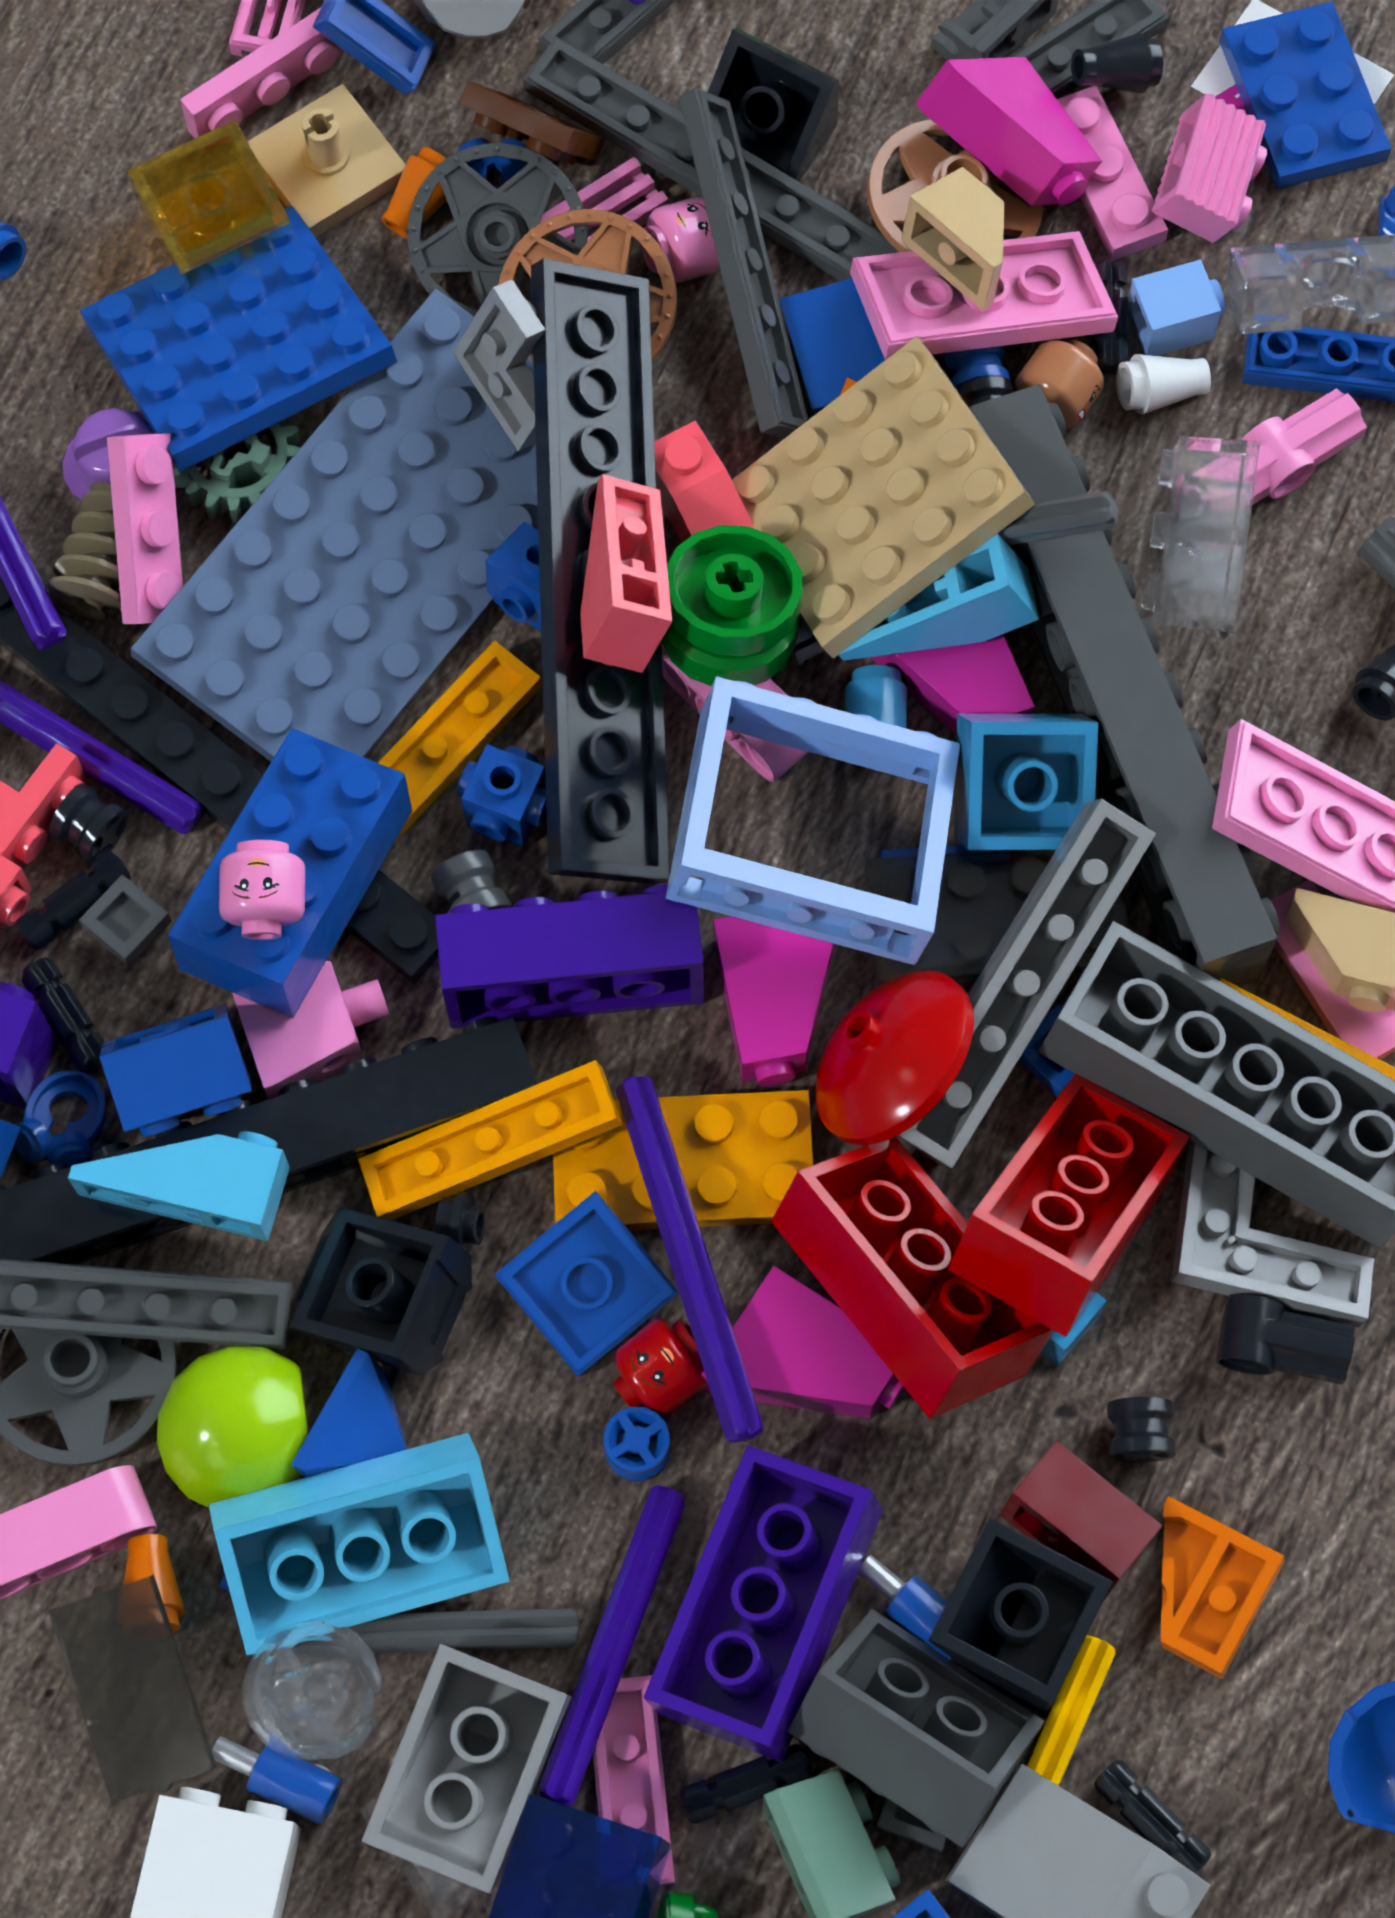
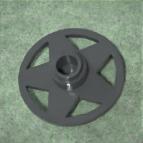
M488 143L472 146L451 155L441 162L420 186L411 206L407 227V240L411 261L419 280L427 292L431 295L435 289H438L475 317L478 312L477 310L454 300L434 280L431 274L472 272L481 306L491 289L498 285L504 264L516 244L532 228L541 223L542 215L555 183L560 188L571 211L583 209L579 195L567 176L555 164L539 153L528 148L506 143ZM498 156L522 160L529 164L496 189L466 163ZM441 183L455 221L421 242L420 235L424 210L435 188ZM587 225L574 226L575 244L557 232L549 235L545 240L578 255L587 244ZM522 264L515 279V284L519 290L524 272H526Z
M0 1329V1343L6 1329ZM13 1330L28 1360L0 1383V1434L19 1451L36 1460L52 1465L65 1467L94 1465L106 1462L129 1451L140 1443L158 1424V1412L173 1379L177 1376V1355L174 1341L158 1340L162 1361H159L125 1346V1337ZM153 1398L149 1407L133 1427L113 1441L106 1443L112 1403ZM54 1413L69 1451L58 1450L36 1443L13 1427L10 1422Z

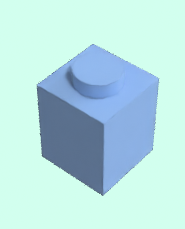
M1201 260L1132 279L1128 297V314L1144 355L1159 356L1214 340L1220 315L1225 313V300L1219 282L1216 279L1209 280Z

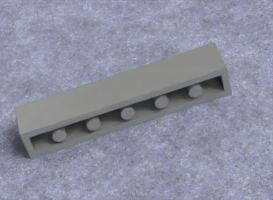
M1103 799L1085 802L968 994L973 1006L974 1029L971 1045L961 1070L948 1091L934 1108L911 1128L897 1135L898 1140L939 1165L949 1168L954 1167L1155 837L1156 833Z

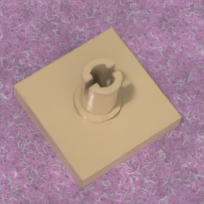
M344 84L339 85L244 143L249 159L285 206L289 207L292 205L315 238L396 189L406 165Z

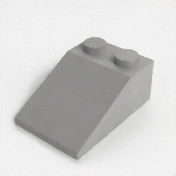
M440 1644L361 1842L491 1894L536 1795L572 1696Z
M1018 1764L945 1880L997 1918H1191L1211 1886L1151 1842L1024 1764Z

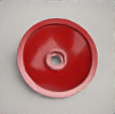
M931 970L917 971L897 976L882 983L861 998L850 1009L831 1035L823 1051L816 1076V1107L823 1125L830 1132L849 1144L873 1145L887 1141L905 1132L934 1108L956 1079L971 1045L974 1029V1012L970 997L964 988L944 973Z

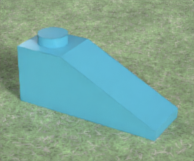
M997 533L838 656L844 661L981 643L1039 620L1029 569Z
M242 1131L239 1132L238 1138L217 1134L72 1165L68 1179L79 1196L268 1241L290 1166L283 1150L276 1148L277 1142L258 1133Z

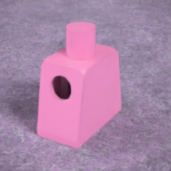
M331 961L325 962L294 1018L232 993L268 1099L279 1096V1090L292 1082L313 1079L318 1083L338 1074L349 1063L362 1059L363 1055L354 1027L390 1015L378 979L341 991Z

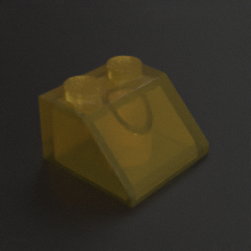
M236 120L127 170L138 206L162 251L181 275L290 224L289 217Z

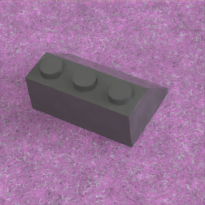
M871 1609L819 1670L787 1732L807 1744L816 1754L828 1758L864 1782L873 1792L887 1797L923 1821L935 1833L947 1837L963 1848L990 1810L1045 1721Z

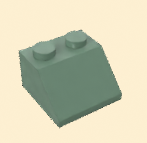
M838 1769L763 1795L762 1811L808 1918H865L894 1904L896 1899L891 1888L900 1885L901 1880L886 1846L882 1845L874 1849L863 1823L872 1820L873 1816L857 1780L845 1784Z

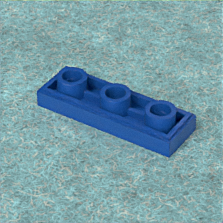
M1250 320L1247 329L1242 384L1326 394L1337 388L1340 392L1348 393L1351 397L1395 402V337ZM1331 357H1338L1343 361H1336Z

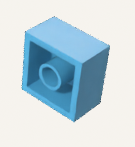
M957 713V743H960L955 777L954 839L967 850H1057L1085 802L1096 799L1098 722L1083 714Z

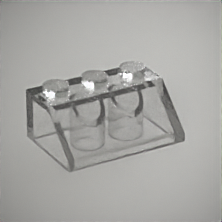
M1179 436L1175 439L1174 450L1163 448L1158 486L1169 487L1166 512L1155 511L1150 548L1161 549L1158 574L1147 573L1142 602V610L1153 611L1152 624L1235 633L1260 442Z

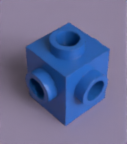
M523 522L485 560L487 593L493 597L492 601L498 604L511 619L519 623L526 622L541 632L538 530Z
M486 744L478 763L474 761L467 763L457 787V796L462 797L466 826L471 827L476 833L485 838L500 842L505 840L524 848L533 826L540 827L547 816L545 766L541 765L534 755L521 748L507 746L502 750Z

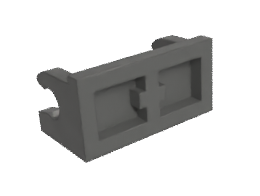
M976 0L955 21L946 18L938 26L940 31L932 38L931 48L946 60L1008 58L1057 12L1058 0Z

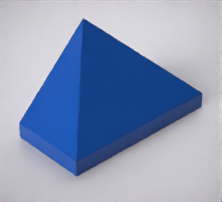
M357 1348L291 1465L304 1477L407 1450L388 1375L369 1353Z

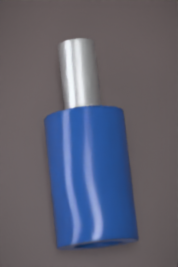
M869 1555L861 1564L858 1575L890 1601L884 1614L899 1627L953 1661L952 1658L928 1641L948 1601L917 1575H914L907 1583H904L875 1557Z
M220 1736L210 1754L211 1759L249 1776L246 1787L248 1792L275 1805L287 1808L288 1811L320 1826L329 1816L343 1783L342 1777L331 1773L323 1765L312 1764L271 1744H267L261 1754H258Z

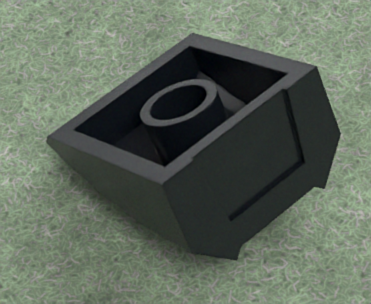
M340 1207L319 1238L292 1302L288 1328L353 1354L359 1348L369 1353L376 1362L422 1376L443 1361L444 1347L467 1292L472 1289L471 1255L450 1236Z

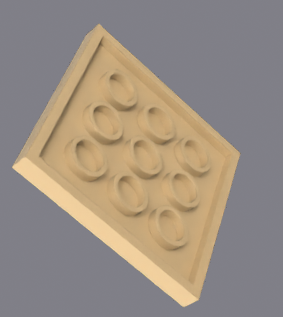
M918 336L910 340L732 479L753 522L752 528L774 536L792 551L802 571L803 595L800 613L821 647L833 659L1035 505L1031 496Z

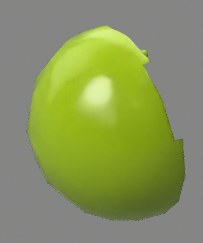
M228 1346L198 1357L173 1379L158 1412L157 1447L166 1474L188 1499L209 1508L208 1504L305 1478L291 1465L309 1434L301 1368L294 1361L264 1347Z

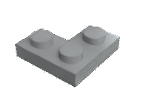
M509 280L491 289L454 349L453 354L517 451L536 444L534 375L525 361L532 352L534 344L544 334L546 329L536 316L537 311L533 304L524 298L514 281Z

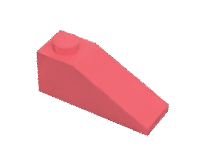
M696 420L654 441L656 489L660 490L662 511L682 543L696 532L720 525L753 527V522L725 466Z
M602 474L598 481L580 611L583 658L643 673L672 623L659 489Z

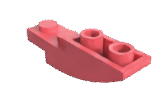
M58 743L51 749L19 792L0 780V932L6 925L8 927L13 926L17 919L25 913L30 902L29 894L33 889L20 866L23 862L26 864L31 863L40 854L46 844L47 831L50 828V823L58 806L68 793L75 787L85 784L84 782L87 780L77 755Z

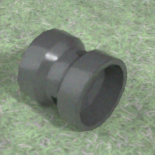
M472 850L456 855L444 861L431 873V880L437 894L447 899L451 905L448 914L453 907L463 904H482L487 906L488 910L513 907L506 891L495 886L493 878L496 868L489 853L485 850Z

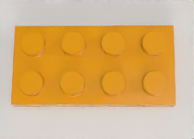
M809 1090L658 1097L699 1227L772 1224L771 1220L797 1172L813 1166ZM614 1099L623 1125L553 1154L555 1224L594 1191H597L628 1230L659 1229L618 1099Z

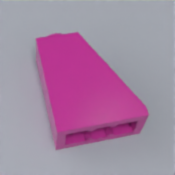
M1026 57L947 60L916 102L917 106L927 117L1030 206L1066 205L1075 201L1086 191L1088 187L1087 180L1102 163L1100 157Z
M1004 634L981 643L870 657L878 665L890 666L899 670L902 674V683L907 686L908 693L956 736L957 713H1034L1035 706Z
M732 916L713 919V942L742 1083L757 1080L759 1086L768 1087L790 1082L795 1078V1073L805 1072L836 944Z
M775 1266L772 1267L732 1327L756 1402L870 1419L879 1404L891 1409L904 1390V1386L840 1307ZM703 1371L701 1376L708 1383L705 1372ZM707 1384L703 1390L711 1394L709 1384Z

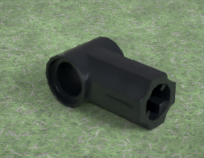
M1232 1294L1227 1296L1216 1363L1224 1368L1240 1373L1270 1375L1275 1371L1342 1385L1346 1380L1352 1359L1355 1326L1285 1311V1306L1280 1302L1262 1296Z

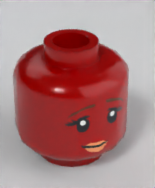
M665 1318L652 1320L615 1352V1364L621 1376L613 1384L620 1396L630 1407H647L658 1415L667 1417L682 1407L708 1384L701 1376L704 1368L691 1327L681 1318L676 1323Z

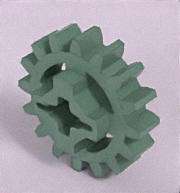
M286 418L202 460L203 467L210 469L211 477L209 480L201 474L196 464L181 472L175 468L173 469L175 485L177 488H186L187 503L191 507L205 500L208 518L214 519L222 509H227L230 512L232 522L237 523L242 517V510L249 509L300 449V447H297L300 444L298 429L296 425L286 426ZM263 434L268 436L277 449V455L271 454L270 446L262 443Z

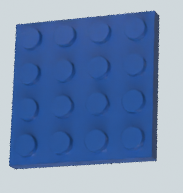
M292 205L80 310L86 327L155 434L170 433L171 441L167 448L179 472L397 363L391 343Z

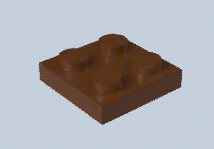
M470 81L467 82L459 104L477 112L473 123L504 137L507 135L519 141H523L526 134L529 138L525 147L556 161L561 160L575 165L578 156L597 161L605 139L504 92Z

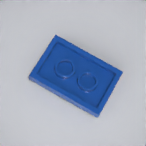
M1333 1L1222 28L1219 43L1247 115H1254L1256 120H1264L1266 123L1260 145L1267 149L1265 161L1276 189L1388 160L1392 149Z

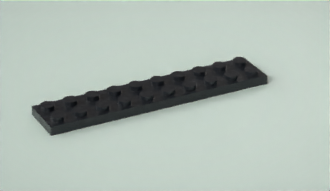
M543 258L531 266L532 304L537 311L536 316L546 329L533 346L548 874L659 884L668 881L670 878L662 642L659 643L643 673L583 658L580 616L599 479L604 474L656 489L649 279Z

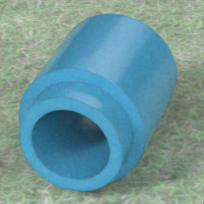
M866 665L855 669L852 672V681L845 687V712L868 715L877 721L907 729L908 689L902 683L901 672L896 668L885 665Z

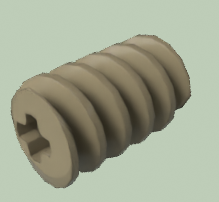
M104 482L93 483L90 486L91 491L83 496L80 507L82 512L76 515L72 522L74 534L65 538L63 543L65 555L58 558L55 562L54 573L56 577L47 581L45 586L51 601L55 605L72 615L88 621L104 620L103 608L121 609L120 594L112 590V586L119 588L111 484Z

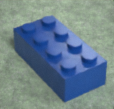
M291 728L168 934L179 969L294 1018L412 813L405 774ZM248 840L284 842L289 845V853L301 858L305 864V911L303 918L293 925L282 927L281 938L272 940L243 938L241 936L242 927L232 925L220 916L219 874L221 860L225 856L236 852V845L239 842Z

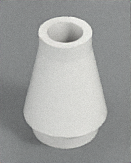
M1134 354L1130 361L1121 362L1118 365L1116 373L1117 394L1125 410H1136L1139 414L1143 415L1196 395L1208 394L1211 387L1210 368L1204 358L1183 359Z

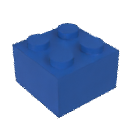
M226 1003L118 1037L102 1044L99 1057L124 1132L139 1128L142 1137L158 1134L180 1124L178 1120L180 1114L200 1107L203 1108L205 1116L234 1109L243 1104L241 1100L242 1094L251 1091L250 1074Z

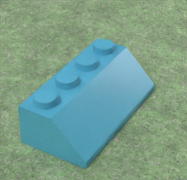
M469 1432L208 1504L215 1538L247 1656L510 1582L480 1458Z

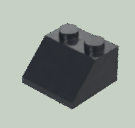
M989 1518L928 1641L993 1688L1045 1714L1053 1705L1113 1581L1014 1529Z

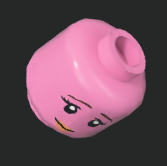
M702 197L685 199L657 207L652 211L647 219L646 227L643 228L656 240L671 265L676 283L720 270ZM640 244L642 256L647 266L654 273H658L654 260Z
M274 840L242 841L237 843L236 852L225 856L221 860L219 913L223 920L232 925L242 927L241 936L243 938L253 940L278 939L282 937V927L293 925L303 918L305 911V864L301 858L289 853V845L287 843Z

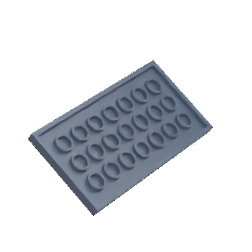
M438 289L431 293L390 342L397 363L353 385L131 647V656L269 761L273 760L291 728L368 758L494 604L492 601L493 597L487 593L485 560L523 522L538 530L536 444L517 451L453 354L454 349L474 316ZM527 358L525 363L534 375L533 360Z

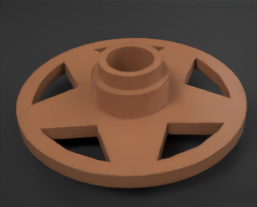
M931 119L916 122L899 130L878 151L868 176V204L878 229L898 252L913 251L901 241L902 231L898 228L904 227L910 196L961 167H964L1004 201V235L1016 236L1018 238L1034 237L1042 219L1043 205L1030 206L997 186L999 178L966 149L957 155H952L928 137L948 135ZM897 152L910 181L882 195L881 187L884 169L891 157Z
M581 209L568 211L544 220L532 228L509 254L498 283L499 285L509 280H513L515 283L521 264L531 278V266L543 258L627 274L632 240L634 238L654 260L663 287L662 290L649 285L650 325L658 324L656 331L651 337L652 361L658 356L667 342L676 316L677 288L675 277L660 245L644 228L622 215L604 210ZM601 225L578 255L545 240L549 235L571 226ZM530 354L528 358L533 360V356Z

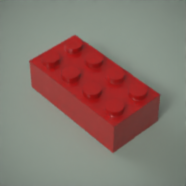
M1075 1073L971 1214L948 1271L1066 1337L1164 1192L1190 1136Z
M897 1137L881 1143L862 1146L799 1170L771 1220L772 1224L929 1419L1025 1377L1054 1332L1053 1329L1035 1321L1030 1316L948 1271V1267L968 1223Z

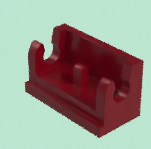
M1057 1440L1012 1492L1000 1513L1001 1517L1023 1535L1112 1580L1113 1582L1105 1599L1163 1526Z

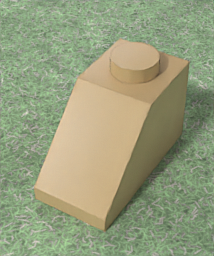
M961 167L910 196L901 241L983 312L992 307L1003 264L1004 201L964 167Z
M1296 888L1288 907L1285 921L1332 994L1347 998L1351 1006L1362 1011L1373 1013L1384 1012L1386 1009L1395 1011V913Z

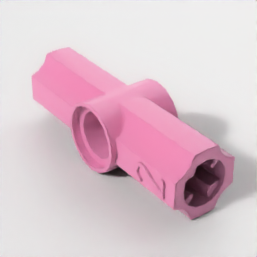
M1336 388L1284 421L1277 416L1263 421L1242 438L1236 450L1187 479L1185 489L1190 497L1193 509L1204 523L1208 522L1216 528L1268 495L1273 499H1278L1291 493L1313 474L1317 465L1364 437L1367 426L1363 421L1360 407L1348 393L1344 394Z

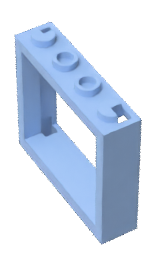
M716 676L700 712L666 899L915 965L934 933L960 743L936 737L929 732L913 731L877 721L868 715L844 712L816 704L806 698H794L757 688L744 681H732ZM726 729L928 784L911 904L705 849ZM690 876H696L699 878H703L704 880L695 879ZM894 930L901 931V932H904V933H907V934H906V935L900 934V933L894 932Z

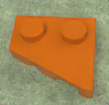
M1168 1496L1163 1507L1164 1545L1162 1557L1161 1646L1180 1658L1223 1679L1285 1563L1284 1555Z

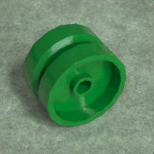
M720 525L696 532L677 546L667 564L672 623L661 640L670 661L689 678L709 686L713 685L716 676L732 681H744L752 685L769 680L786 666L796 646L798 616L801 610L803 587L802 571L792 551L770 534L748 526Z

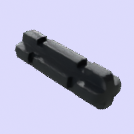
M1102 260L1095 267L1118 315L1114 332L1094 334V353L1098 358L1097 365L1102 374L1111 373L1116 375L1118 365L1121 362L1128 361V343L1126 342V336L1128 335V292L1126 291L1128 267L1120 260Z
M106 852L90 864L93 869L88 874L84 871L79 872L42 900L45 905L38 911L33 907L17 919L15 923L17 930L29 946L35 950L43 948L57 937L54 933L55 930L61 927L65 931L76 923L121 875H124L128 880L131 879L127 867L113 852Z
M44 957L27 965L22 970V983L27 991L35 996L34 999H39L40 1004L38 1006L46 1016L47 1022L62 1046L70 1048L71 1051L68 1055L78 1071L89 1073L101 1067L102 1063L99 1056L102 1044L105 1041L99 1032L92 1031L91 1027L94 1024L70 986L66 983L62 984L60 981L63 975L54 961Z
M793 1744L789 1746L783 1763L774 1759L767 1760L765 1756L714 1775L715 1781L708 1784L703 1779L683 1787L680 1791V1800L688 1820L691 1823L697 1824L717 1816L716 1810L723 1807L728 1812L763 1798V1795L778 1789L777 1786L783 1784L788 1786L810 1779L812 1768L801 1744Z
M1113 1761L1096 1778L1094 1783L1096 1790L1111 1805L1116 1801L1123 1808L1119 1813L1144 1839L1159 1849H1163L1169 1856L1196 1874L1209 1861L1211 1857L1210 1849L1194 1833L1189 1837L1182 1830L1186 1825L1147 1785L1142 1789L1135 1782L1139 1777L1124 1761Z

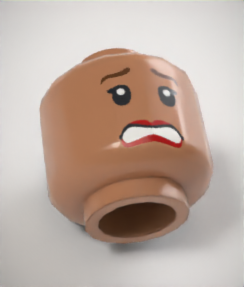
M1051 340L1043 342L1037 348L1016 377L1014 390L1016 392L1040 384L1048 404L1056 403L1059 406L1066 428L1069 429L1079 424L1104 388L1103 374L1097 365L1098 358L1090 347L1077 340H1069L1068 342Z

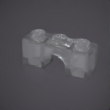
M1395 235L1230 248L1228 304L1241 334L1302 329V312L1318 306H1337L1351 310L1358 316L1361 324L1395 322Z

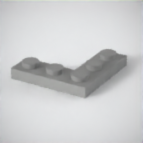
M1189 1139L1171 1282L1227 1296L1232 1294L1262 1296L1280 1302L1285 1306V1310L1360 1327L1369 1317L1374 1258L1249 1228L1255 1177Z

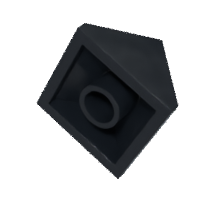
M738 28L732 29L707 93L730 101L740 145L743 149L800 182L837 126L839 80Z

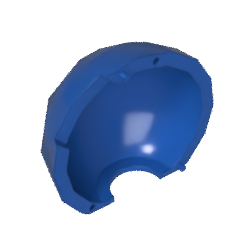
M1395 1681L1372 1688L1348 1710L1345 1709L1330 1740L1328 1780L1338 1810L1343 1817L1356 1823L1395 1833Z

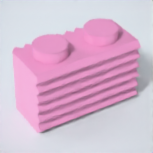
M1205 94L1185 110L1179 118L1180 123L1176 128L1177 133L1173 138L1174 143L1170 148L1171 153L1167 158L1168 163L1164 168L1165 173L1160 179L1162 183L1157 189L1159 193L1154 199L1156 203L1151 210L1152 213L1214 243L1230 230H1238L1250 213L1252 199L1246 196L1249 182L1257 176L1267 156V149L1260 145L1266 123L1264 120H1256L1254 115H1246L1244 110L1236 109L1234 104H1226L1224 99H1216L1214 94Z

